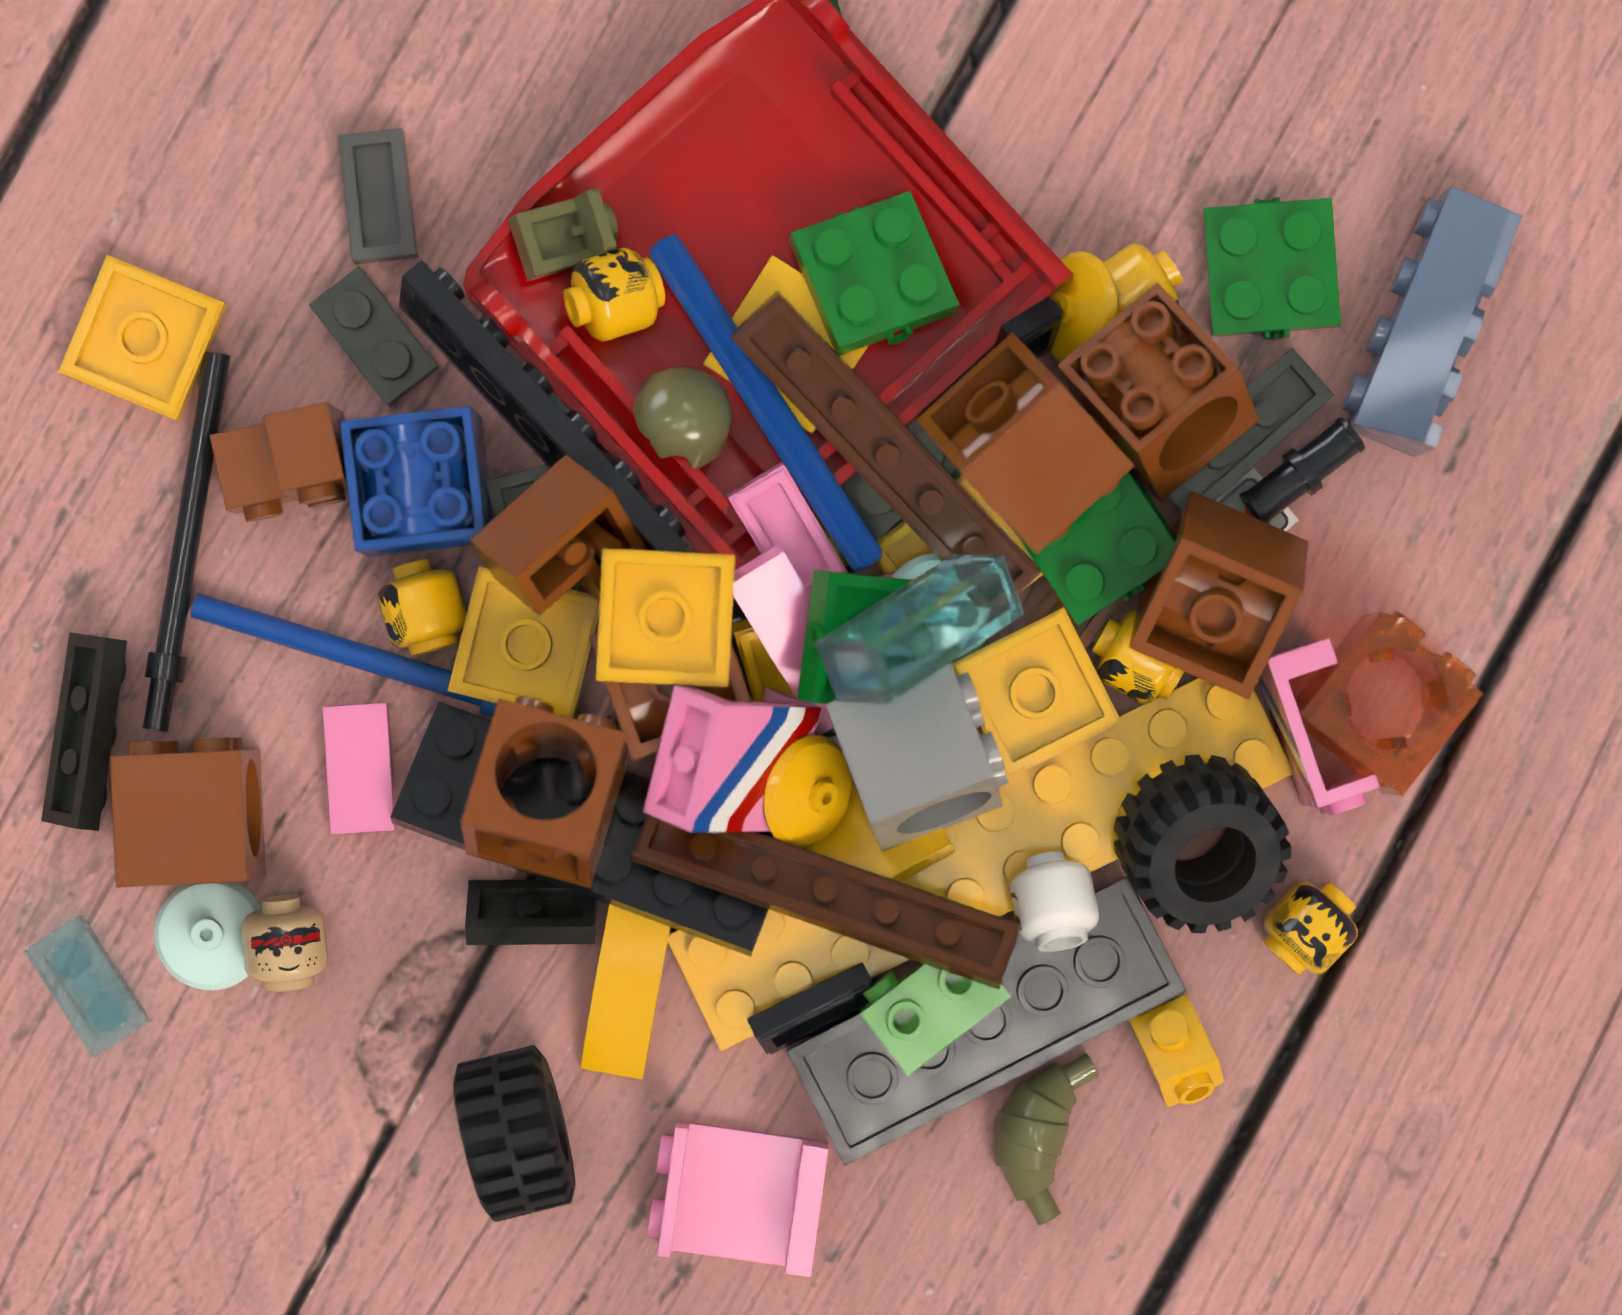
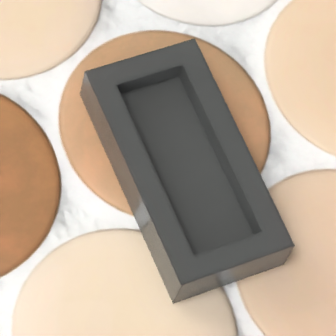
M397 128L338 135L352 262L354 264L417 258V243L403 129Z

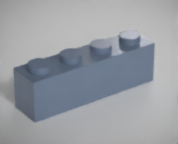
M1452 186L1440 195L1438 201L1432 198L1427 200L1414 230L1415 234L1423 236L1415 259L1404 257L1391 285L1390 292L1399 295L1390 318L1381 315L1369 338L1366 351L1375 354L1366 377L1356 374L1342 405V410L1351 413L1348 423L1357 434L1412 457H1417L1437 447L1444 427L1433 423L1434 415L1441 417L1448 403L1455 399L1463 375H1460V370L1454 368L1458 355L1465 358L1477 340L1485 313L1484 310L1478 308L1483 296L1489 299L1497 286L1522 215Z

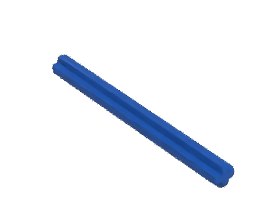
M672 234L655 243L649 249V256L852 570L860 572L877 562L882 557L881 548L775 384L731 339L730 334L738 327L679 236Z

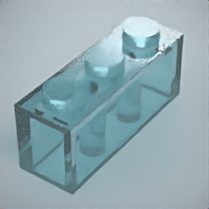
M951 555L819 639L815 644L837 701L889 704L1024 615L1003 555Z

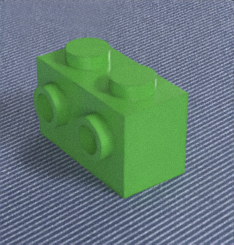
M920 962L901 978L891 970L873 983L870 988L862 993L869 1003L859 1010L867 1024L907 1076H909L1011 996L1002 984L998 990Z

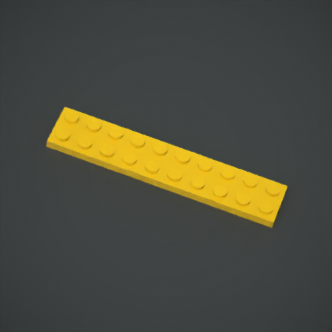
M1196 678L1175 688L1167 700L1159 696L1149 704H1142L1120 715V723L1007 779V784L998 787L1002 807L944 828L956 852L901 883L996 916H1001L1013 910L1009 890L1011 880L1019 872L1027 869L1026 860L1034 855L1054 851L1062 852L1065 860L1079 862L1088 867L1090 872L1119 859L1114 848V841L1119 839L1114 831L1116 817L1127 815L1121 804L1128 793L1133 795L1139 793L1141 788L1137 782L1148 773L1153 779L1161 774L1162 771L1159 765L1172 760L1177 767L1184 765L1185 756L1197 754L1200 755L1205 764H1207L1212 755L1223 757L1230 766L1237 763L1245 768L1262 789L1293 775V771L1255 690H1253L1250 698L1247 699L1203 679ZM770 909L751 957L680 930L671 932L668 940L669 946L720 1051L754 1036L747 1018L863 962L870 977L873 978L911 960Z

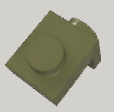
M597 188L584 191L574 199L521 212L508 219L527 281L574 269L576 264L585 259L617 249L615 241L618 236L616 217L612 208L607 203H603Z

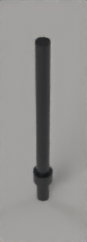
M205 352L155 652H148L144 676L151 678L142 727L144 729L168 732L176 682L183 683L187 658L180 656L214 460L210 435L218 433L231 358V356L225 354Z

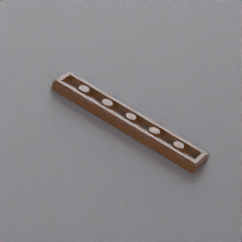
M778 290L730 334L731 339L993 615L999 612L1041 574L1039 567Z
M647 814L631 854L632 861L998 990L1000 989L1021 930V924L755 831L691 833Z

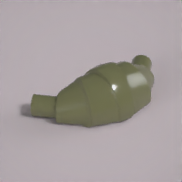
M1088 1054L1061 1068L1055 1062L1028 1080L1018 1082L995 1119V1164L1001 1168L1016 1200H1025L1038 1225L1052 1220L1061 1213L1047 1187L1055 1179L1054 1169L1057 1157L1061 1156L1069 1127L1068 1119L1071 1109L1077 1101L1073 1090L1099 1076Z

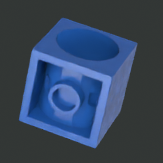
M471 406L340 421L356 552L369 557L470 546L472 545L470 540L493 519L492 506L486 486V480H489L482 417Z

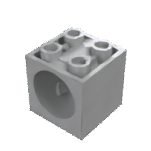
M949 657L825 704L882 852L936 830L947 828L1002 807L998 787L1008 783L1004 772L1003 760L991 731L979 736L976 728L985 725L980 711L981 705L968 672L958 676L955 675Z

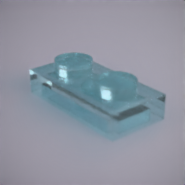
M82 914L75 916L24 950V953L93 1058L152 1021Z

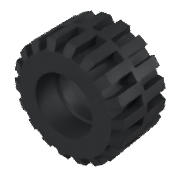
M1197 754L1185 756L1184 765L1176 767L1172 760L1159 765L1162 773L1153 779L1148 773L1137 782L1141 788L1137 795L1128 793L1121 804L1127 815L1116 817L1114 831L1119 839L1114 841V848L1121 862L1122 869L1149 912L1157 919L1162 917L1169 927L1180 930L1186 924L1191 933H1205L1208 925L1213 924L1218 932L1232 928L1231 920L1240 916L1246 922L1256 915L1252 908L1260 901L1268 905L1276 894L1271 888L1274 883H1283L1288 870L1282 861L1291 859V845L1285 838L1289 834L1286 823L1255 778L1252 779L1247 770L1237 763L1230 766L1225 758L1212 755L1207 764H1205L1200 755ZM1213 827H1227L1221 841L1207 854L1192 860H1176L1186 842L1199 832Z
M535 1045L458 1063L453 1081V1089L461 1139L478 1199L490 1218L498 1222L571 1204L576 1185L571 1148L556 1086L543 1054Z

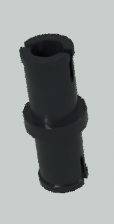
M1339 417L1333 425L1302 449L1297 451L1291 448L1282 455L1284 463L1249 490L1239 494L1240 499L1254 518L1269 524L1271 519L1306 492L1312 496L1323 488L1321 481L1358 452L1361 453L1365 450V445L1352 426L1344 418Z

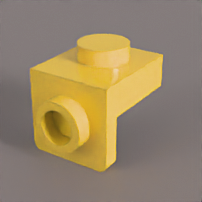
M1187 994L1129 1020L1132 1031L1157 1081L1161 1096L1167 1107L1178 1103L1193 1104L1208 1097L1216 1086L1224 1082L1216 1052Z

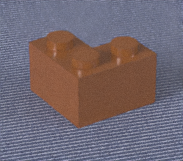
M328 402L264 415V423L210 435L226 511L234 514L244 512L246 522L265 520L283 515L282 504L299 500L300 504H308V508H317L346 500L344 490L348 489L340 425V421H345L343 412Z
M567 454L470 540L493 577L539 616L576 583L580 584L600 601L603 548L648 551L613 490Z

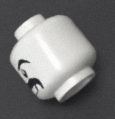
M1056 851L1045 852L1028 858L1026 860L1027 869L1019 872L1009 885L1016 923L1021 924L1020 937L1028 942L1037 943L1038 950L1042 952L1062 951L1084 944L1088 940L1087 933L1099 922V910L1088 867L1076 861L1065 860L1064 854Z

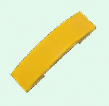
M609 904L585 1035L581 1069L643 1080L671 927Z

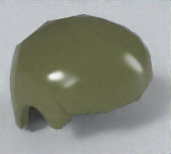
M683 366L669 368L648 377L643 382L633 406L637 428L645 438L650 440L658 456L662 459L669 456L685 457L693 469L701 468L720 456L733 418L727 392L721 383L701 370Z

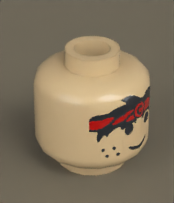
M280 894L262 898V909L248 914L241 923L246 973L252 979L262 982L263 989L266 991H293L312 986L314 984V976L323 972L328 963L323 914L314 907L300 905V897L297 894Z

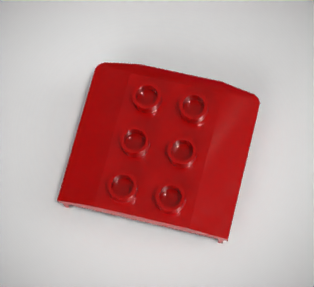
M754 0L695 38L524 194L467 267L463 285L470 302L482 315L489 317L502 330L510 346L526 363L529 362L545 376L554 390L553 393L570 411H576L588 422L598 437L597 441L613 459L616 457L621 459L636 474L642 484L640 489L657 507L662 505L679 520L686 531L684 537L699 553L735 555V570L760 556L761 552L728 499L727 494L781 463L782 460L733 384L703 365L711 350L660 273L665 291V302L662 307L658 308L656 320L651 326L612 340H597L590 335L584 325L574 326L567 314L563 293L565 289L571 288L573 269L527 281L508 222L509 218L521 212L574 199L584 191L597 188L603 203H607L612 208L616 217L618 236L615 241L617 249L629 248L637 252L641 258L648 257L651 259L649 249L664 237L676 234L732 318L772 255L802 273L789 244L791 232L834 218L835 214L839 212L841 214L851 212L856 206L862 208L911 191L959 302L957 314L912 329V335L900 343L890 345L887 339L869 345L854 368V372L906 427L974 364L978 363L994 349L1001 325L1048 296L1050 297L1073 273L857 38L840 13L828 0ZM902 330L896 331V332L893 333V335H894V336H895V335H898V334L902 333L903 331H902ZM683 366L701 370L721 383L727 392L733 418L725 445L719 457L701 468L693 469L685 457L669 456L662 459L658 456L650 440L645 438L638 430L633 413V406L643 382L651 375L669 368ZM817 429L813 434L804 430L839 485L842 486L857 471ZM795 482L796 486L798 487L799 491L801 492L802 496L804 497L805 501L807 502L809 508H810L811 511L813 512V511H814L813 508L811 507L810 503L808 502V500L806 499V497L804 496V494H803L802 491L800 490L799 486H798L797 483Z

